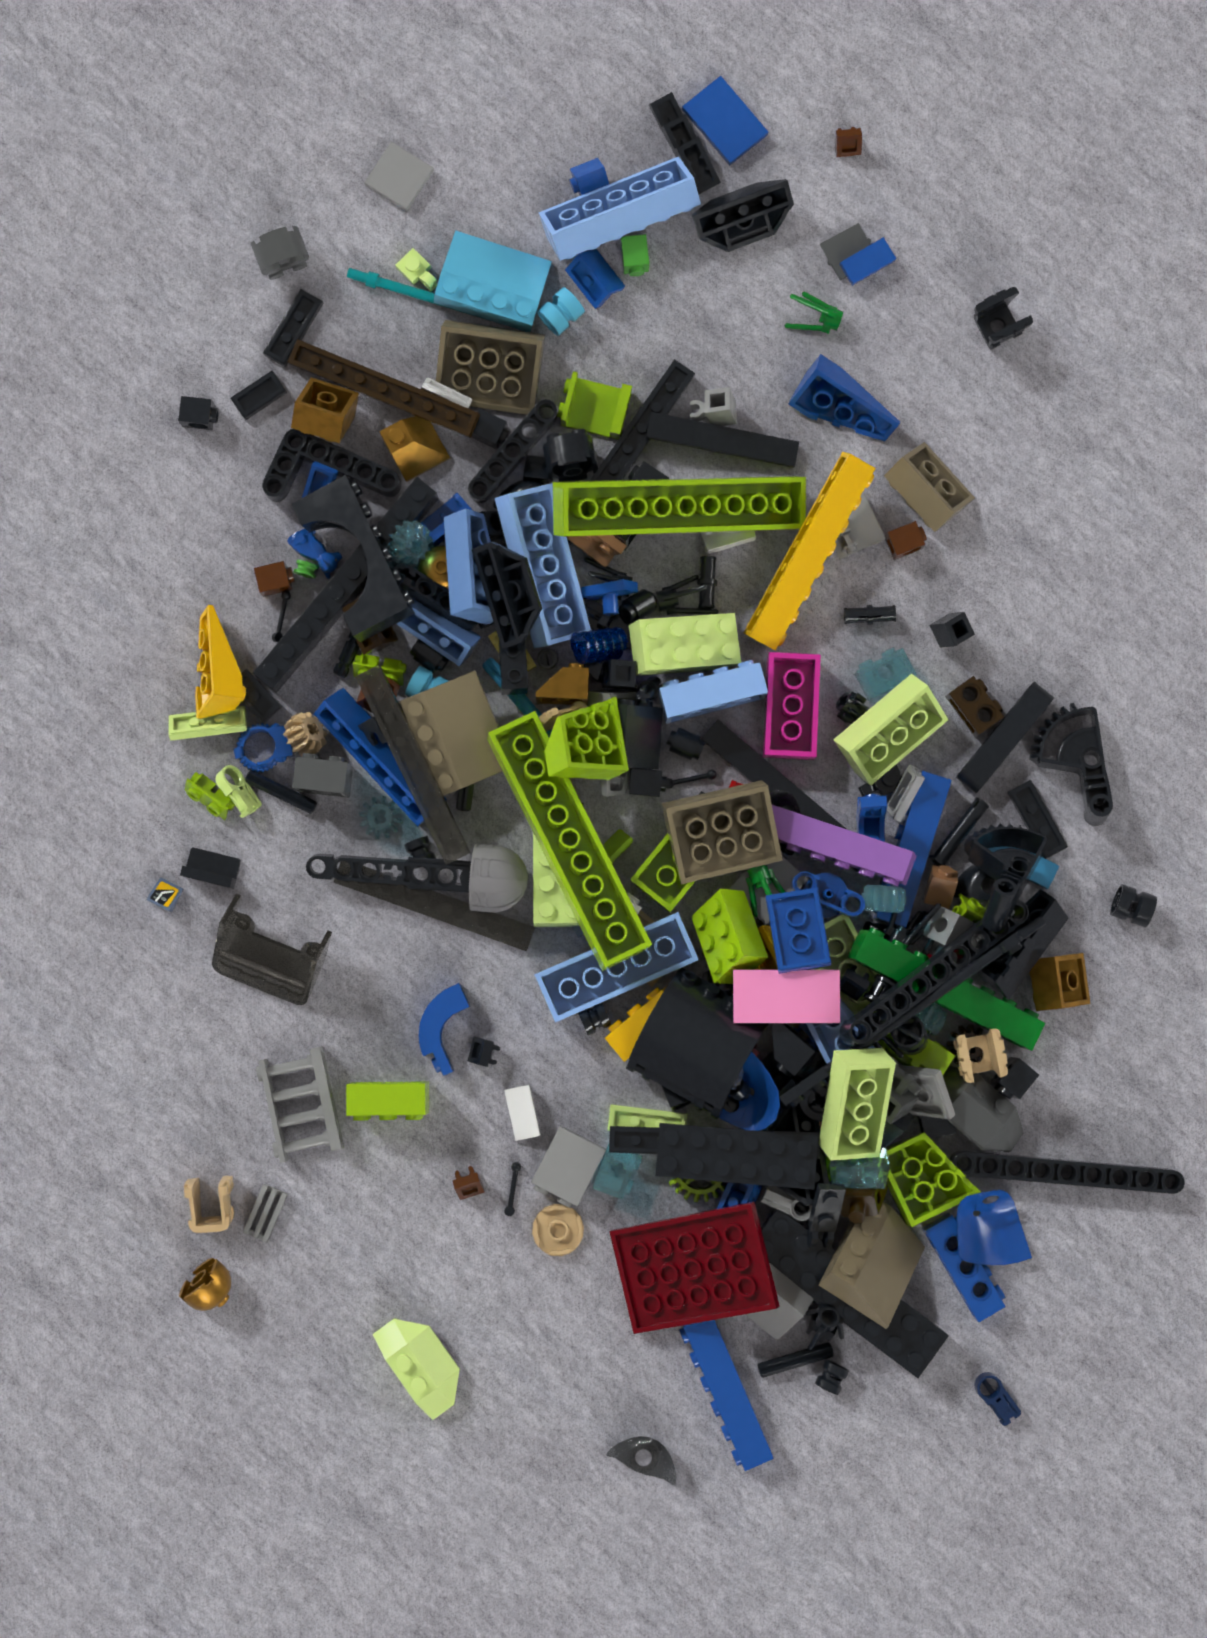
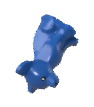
M302 529L292 534L287 540L288 544L302 557L317 561L326 578L330 579V573L335 571L338 567V561L343 558L341 553L327 552L324 544L316 539V531L309 533L306 529Z

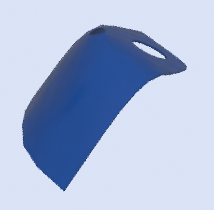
M751 1052L738 1078H742L748 1083L750 1088L754 1090V1095L751 1096L750 1094L748 1099L739 1101V1108L735 1112L730 1113L723 1109L719 1118L744 1130L760 1131L771 1125L777 1118L780 1107L779 1091L762 1062Z
M992 1190L969 1195L961 1200L957 1210V1240L959 1257L962 1260L982 1265H1008L1032 1258L1015 1202L1006 1191ZM989 1196H998V1199L992 1203H983V1200ZM973 1211H980V1214L974 1216Z

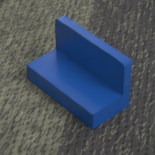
M597 249L579 253L565 269L595 309L601 307L612 294L625 288L623 282Z

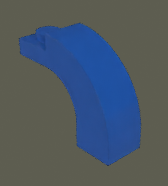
M868 794L864 797H858L857 833L885 842L887 796Z
M460 983L443 990L428 1004L419 1026V1045L422 1055L426 1056L433 1053L435 1057L431 1059L436 1072H442L443 1076L454 1071L442 1043L443 1027L451 1016L471 1007Z

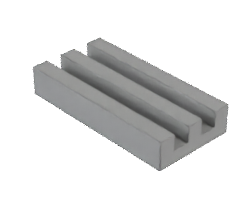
M909 765L887 804V811L894 820L899 822L902 821L925 779L915 766Z
M263 1184L243 1233L252 1235V1237L259 1238L267 1243L288 1193ZM267 1191H269L271 1194L257 1227L253 1230L251 1229L264 1197ZM275 1196H281L265 1234L260 1233Z

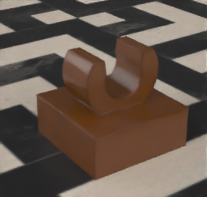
M851 127V129L846 130L838 128L836 130V157L861 155V128Z
M472 1166L468 1167L469 1175L461 1177L458 1170L455 1171L456 1179L452 1180L460 1200L485 1192L477 1172L475 1173Z

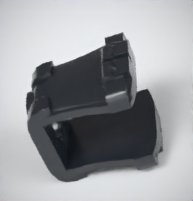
M1011 287L1008 290L1004 289L995 295L989 296L983 302L977 304L974 309L975 323L990 350L1000 346V343L1012 337L1014 339L1022 335V331L1033 323L1031 315L1016 322L1008 308L1010 302L1019 294L1016 287ZM996 319L1001 320L1004 323V328L994 332L990 326L991 322Z

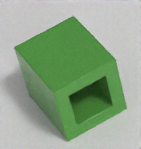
M646 234L622 237L621 253L624 274L641 276L644 272H649Z

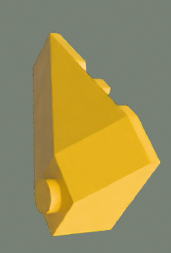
M208 604L200 616L198 648L203 649L197 664V672L201 673L200 687H196L195 691L196 718L199 719L235 710L240 702L245 699L246 688L242 683V674L213 605Z

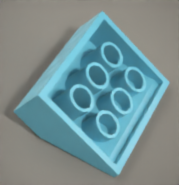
M455 230L434 294V303L521 331L531 332L552 261Z

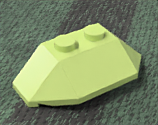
M394 1318L373 1333L388 1365L414 1402L432 1420L455 1404L460 1368L429 1325Z

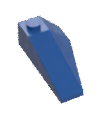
M822 354L818 356L807 370L788 405L810 419L817 420L819 418L832 422L833 426L839 428L840 425L855 429L856 433L884 442L900 424V421L843 368Z

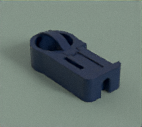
M984 1372L976 1378L974 1383L976 1393L991 1407L1003 1426L1011 1423L1010 1418L1014 1417L1016 1419L1021 1415V1410L995 1374ZM987 1378H992L997 1382L995 1391L986 1380ZM981 1383H983L990 1395H983L981 1393Z

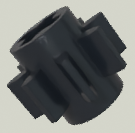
M853 691L850 694L844 693L836 703V708L840 711L837 717L845 723L852 724L853 721L855 722L868 711V708L864 705L867 699Z

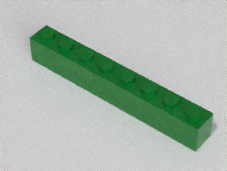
M870 928L869 931L860 929L847 958L895 983H898L929 959L928 956L918 951H915L914 954L906 950L907 945L893 939L892 943L885 940V934L874 928ZM933 966L932 974L937 978L938 970ZM968 978L934 1002L988 1031L989 1029H998L1002 1038L1030 1051H1033L1045 1026V1022L1038 1019V1013L1027 1008L1024 1011L1016 1008L1018 1003L1005 997L1002 1000L995 997V991L983 985L980 988L972 985L974 980ZM913 981L912 988L915 993L918 992V984L916 981Z

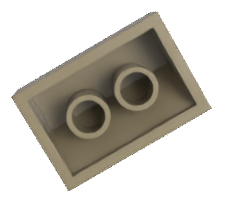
M925 442L904 455L884 475L889 481L890 486L902 495L907 505L914 509L921 516L925 525L934 532L948 523L975 499L970 491Z

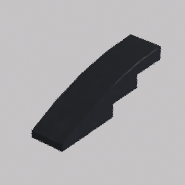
M671 92L650 103L649 107L676 157L679 156L694 177L698 195L720 184L721 181L699 136L696 137L673 93Z

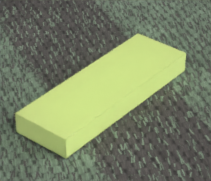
M239 706L233 711L203 719L196 718V712L169 715L170 741L247 731L245 706Z
M610 1104L607 1130L610 1131V1126L659 1128L660 1123L686 1125L688 1114Z

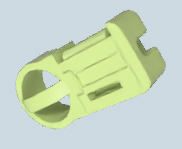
M227 765L216 774L215 779L218 787L225 796L229 795L240 811L241 815L239 816L241 818L254 813L262 806L261 801L250 785L245 782L242 772L237 767ZM225 774L233 778L235 785L227 781Z

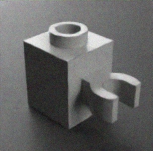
M730 387L705 390L704 403L700 400L690 402L692 410L699 409L697 413L690 414L691 419L694 421H702L707 417L710 424L728 426L737 424L736 400Z

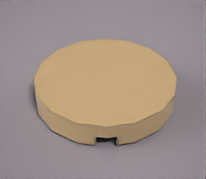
M555 1203L544 1207L537 1214L533 1222L532 1234L536 1245L542 1251L551 1256H564L570 1254L579 1246L583 1238L584 1225L581 1216L574 1208Z

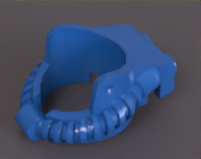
M256 723V725L253 724L251 727H247V731H244L238 737L237 748L233 749L235 759H240V763L244 764V767L256 772L269 771L270 768L272 769L274 765H277V762H285L287 757H295L294 753H297L292 751L290 744H286L288 738L283 735L286 730L284 726H280L278 723H274L271 726L269 724ZM256 733L269 734L275 741L273 755L262 762L254 763L245 756L243 748L248 738Z

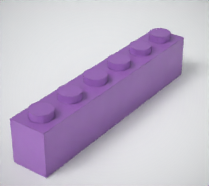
M772 805L779 843L787 845L785 849L800 854L801 850L811 853V858L824 862L825 858L835 861L834 866L841 869L849 870L850 867L859 869L858 874L873 879L874 875L884 878V883L898 887L899 883L907 884L916 859L913 851Z

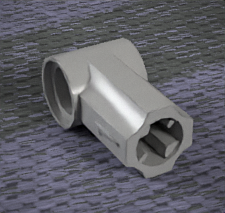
M766 1186L761 1199L762 1203L788 1213L799 1221H805L810 1218L812 1205L805 1212H799L794 1207L799 1201L776 1186Z

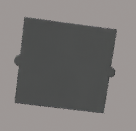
M858 223L820 243L828 259L827 264L832 266L839 280L847 277L839 265L840 262L871 245V239H867Z

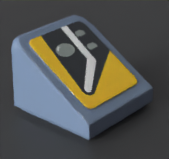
M160 877L146 900L172 912L184 889Z

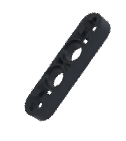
M400 563L394 567V569L398 568L400 573L405 575L404 582L401 585L404 591L408 590L413 599L462 629L470 631L478 624V622L450 615V609L442 606L441 599L449 601L448 589L406 563ZM418 586H426L430 594H422Z

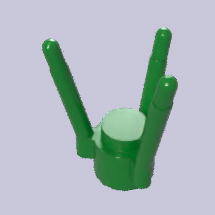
M802 292V296L809 300L795 294H790L791 299L821 312L818 322L823 323V325L786 323L785 328L821 331L829 334L830 329L837 331L844 313L843 311L828 305L807 292Z
M767 864L747 870L749 877L745 880L749 887L754 917L758 916L754 885H756L757 889L763 888L766 895H772L768 886L772 881L779 893H785L772 868L768 869Z

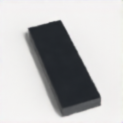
M300 289L263 351V355L286 368L297 339L302 341L323 306V301Z
M1031 780L1007 792L1026 828L1030 827L1032 831L1047 837L1048 840L1042 854L1043 858L1047 859L1068 847Z

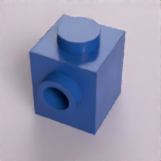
M598 158L570 168L572 178L569 179L574 194L578 193L581 196L609 184L605 167Z

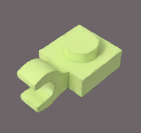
M414 248L395 264L396 269L413 285L420 281L430 292L437 287V280L428 272L431 269V265Z

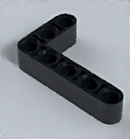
M290 429L285 433L262 483L263 491L271 501H283L287 497L303 461L311 464L316 461L338 470V476L346 475L352 482L356 480L359 485L381 495L393 497L401 490V482L395 471L319 437L304 434L296 429ZM294 438L303 439L299 447L290 446ZM317 448L326 449L324 456L320 458L314 457L313 453ZM341 458L349 459L348 465L344 468L336 466L337 461ZM289 460L292 462L290 469H280V464L283 461ZM370 468L372 474L368 478H361L359 473L362 469ZM387 478H393L395 484L391 488H384L382 486L383 481ZM272 484H281V489L279 492H269L270 486Z

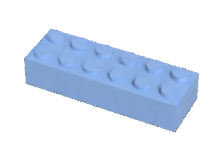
M678 156L538 213L546 238L561 261L571 259L586 250L596 249L601 244L611 240H619L624 235L633 231H641L648 225L658 221H666L678 213L691 211L694 207L701 205L694 177Z
M553 483L494 498L507 548L527 558L542 605V610L530 630L534 648L545 647L592 634L567 536L554 535Z
M674 913L644 926L652 946L604 971L601 970L592 950H589L534 974L554 1021L558 1022L698 961V956L679 913Z

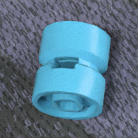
M562 287L553 296L552 303L546 302L537 310V314L543 323L557 336L569 327L570 320L575 322L585 313L578 299L565 287Z
M419 666L406 688L405 695L411 697L449 680L441 676L433 678L431 671Z

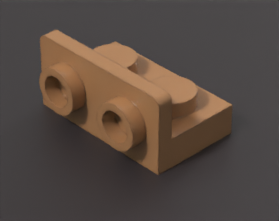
M613 535L567 536L570 542L603 567H606L615 555L621 554L626 548V545Z

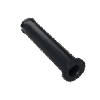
M976 797L934 855L929 856V859L938 866L945 865L984 812L989 808V805Z

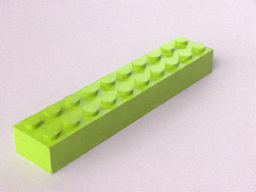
M780 476L553 482L554 535L563 537L800 529L806 519V477Z
M533 711L488 732L487 741L601 970L604 971L649 949L652 943L570 779L548 776L545 748L549 737L536 711Z

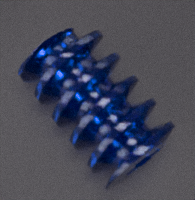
M620 627L582 631L580 633L575 632L570 639L571 649L576 661L580 664L602 662L610 659L618 660L623 655V650L626 649L628 642L625 631Z

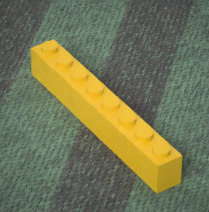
M841 453L746 626L744 634L773 650H776L778 646L780 647L784 643L787 636L786 630L790 624L796 621L799 615L798 609L802 601L804 602L808 599L813 581L822 574L824 561L827 556L834 552L836 548L835 541L839 534L846 530L849 524L848 518L851 512L855 511L862 500L860 496L864 489L868 488L874 479L873 472L876 468L850 453Z

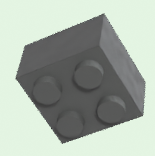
M303 753V757H296L292 788L300 793L350 798L353 767L343 757L329 756L328 760H322L319 755Z

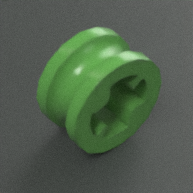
M304 560L296 561L298 567L294 569L293 573L310 579L316 578L314 571L318 570V565Z

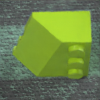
M616 697L556 718L545 748L549 777L610 780L629 771Z
M924 1132L895 1142L882 1149L879 1157H874L878 1167H884L890 1193L904 1222L910 1227L960 1204L961 1200L966 1196L982 1193Z

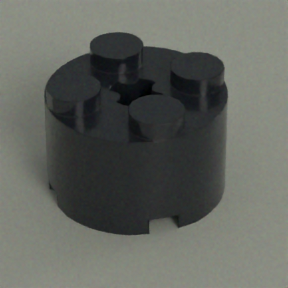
M576 429L572 433L563 435L553 433L546 437L547 442L543 445V454L548 478L553 481L554 477L558 478L559 482H577L586 479L588 472L593 471V474L597 472L598 464L593 439L587 434L585 429Z

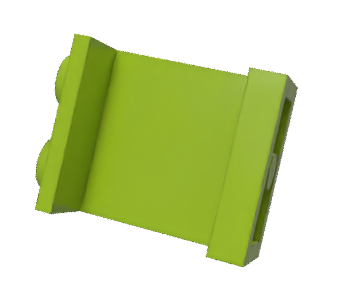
M573 371L571 379L567 378L563 393L567 394L565 403L560 402L557 417L561 418V426L575 430L585 429L587 433L618 440L621 437L632 394V386L622 383V387L617 388L578 378V372Z

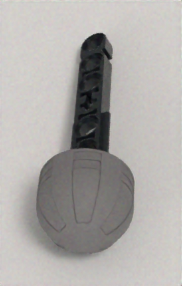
M475 844L471 861L408 857V860L349 855H341L334 858V854L319 853L313 855L306 863L307 873L316 879L331 880L334 877L342 881L407 885V888L469 893L470 910L481 912H501L513 907L524 895L528 884L527 869L523 860L513 850L499 845ZM319 859L324 862V872L318 873L313 870V860ZM340 861L349 863L351 866L349 874L344 875L338 871L337 865ZM371 863L375 865L376 874L374 876L365 875L363 872L364 864ZM381 864H385L383 870H391L395 865L397 870L402 871V873L397 878L393 877L391 872H385L383 877H380L382 872ZM424 867L428 872V877L425 880L417 879L414 875L415 868ZM447 868L453 872L454 877L452 881L445 882L441 880L439 873L442 869ZM458 869L462 870L461 875H460V882H461V883H457V880H458V877H459Z

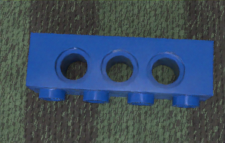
M947 1213L922 1228L977 1322L983 1321L1006 1307L1002 1301L1006 1298L998 1284L994 1286L989 1279L992 1275L989 1267L972 1263L970 1271L963 1273L960 1271V1263L963 1260L959 1257L958 1246L953 1250L947 1248V1240L952 1236L957 1237V1216L953 1217L952 1214ZM978 1282H983L985 1284L983 1294L974 1295V1285Z

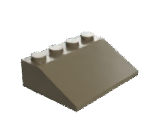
M445 320L441 326L436 381L472 398L471 407L528 415L536 404L545 334Z
M476 670L399 701L438 797L502 772L487 741L488 732L499 727Z
M762 780L661 803L681 884L783 861L768 785Z
M883 1202L878 1215L865 1216L864 1221L859 1224L849 1222L819 1286L887 1329L925 1246L896 1211Z

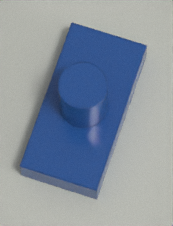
M625 579L581 587L582 598L602 599L603 615L619 614L618 596L638 593V582Z

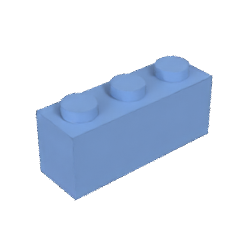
M413 599L415 604L411 606L415 614L396 624L460 667L470 657L481 636L472 630L468 631L460 628Z

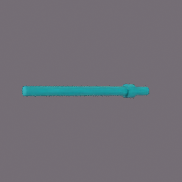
M352 268L348 269L347 278L363 282L365 286L374 289L380 287L436 304L434 303L435 293L379 277L378 273L371 271L366 273Z

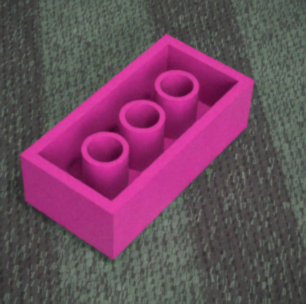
M769 652L766 670L768 693L765 697L763 758L814 760L817 757L820 654Z

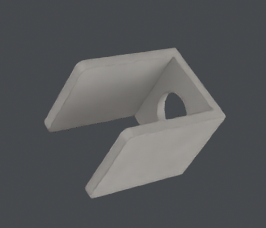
M941 906L928 922L923 935L943 946H947L975 923ZM972 936L971 943L976 948L977 941Z

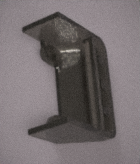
M235 894L219 922L212 958L213 969L223 976L293 1004H306L327 956L332 932L327 930L320 944L317 942H306L302 946L301 951L255 933V923L251 917L238 912L241 895Z

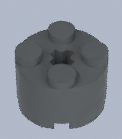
M292 226L294 231H288L286 227L272 230L259 236L261 242L258 244L255 241L251 242V247L261 273L268 275L270 280L282 277L285 270L293 268V271H298L307 267L306 261L309 259V254L297 226Z

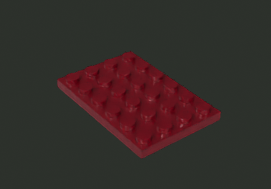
M755 1202L609 1231L634 1334L773 1310L780 1307Z

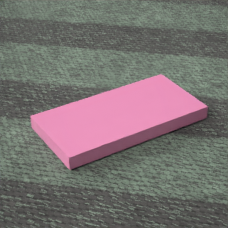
M733 970L734 1023H840V970H800L778 974V970Z

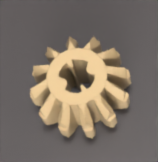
M301 712L295 714L284 725L286 731L283 735L288 738L286 744L292 746V751L298 752L302 757L303 753L316 754L327 743L325 739L327 732L323 730L322 727L324 725L318 722L316 716L312 717L310 712Z

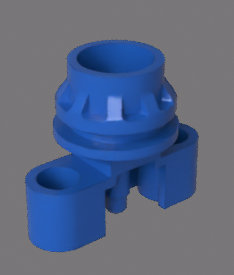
M803 871L792 879L791 887L793 891L800 890L797 886L799 877L809 879L804 889L818 887L823 918H831L839 913L848 917H854L861 914L865 908L864 898L860 894L847 889L844 881L835 874L820 873L814 875ZM850 897L858 901L859 906L855 912H850L846 909L848 898Z

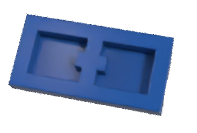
M456 493L417 526L436 547L445 540L444 517L465 508L472 509Z

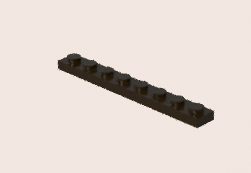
M297 339L288 363L292 366L471 438L480 414L476 411Z

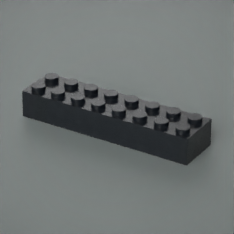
M775 1208L761 1227L769 1263L810 1295L819 1305L822 1304L824 1307L836 1309L839 1316L844 1318L843 1323L915 1377L919 1378L949 1335L902 1299L888 1328L885 1329L820 1287L819 1283L836 1250L833 1247L825 1249L823 1247V1240L819 1237L817 1246L815 1248H808L807 1235L809 1229L787 1213Z

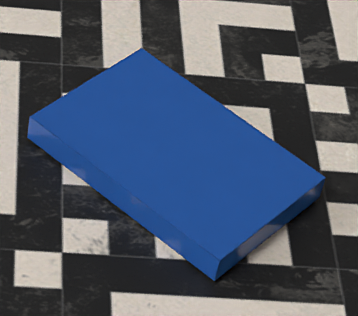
M719 76L682 106L683 112L729 166L769 133L722 76Z
M818 887L766 895L778 974L831 966Z

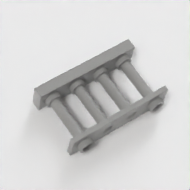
M323 1046L310 1049V1055H307V1058L269 1066L268 1059L259 1060L260 1066H256V1072L259 1082L263 1081L276 1140V1142L272 1143L275 1158H279L280 1163L289 1160V1152L320 1145L330 1146L331 1151L343 1149L344 1143ZM307 1068L314 1070L316 1080H313L311 1084L274 1092L271 1076ZM314 1093L315 1096H320L321 1105L318 1106V1109L283 1117L279 1116L278 1101ZM317 1119L325 1120L327 1131H323V1134L285 1143L282 1127Z

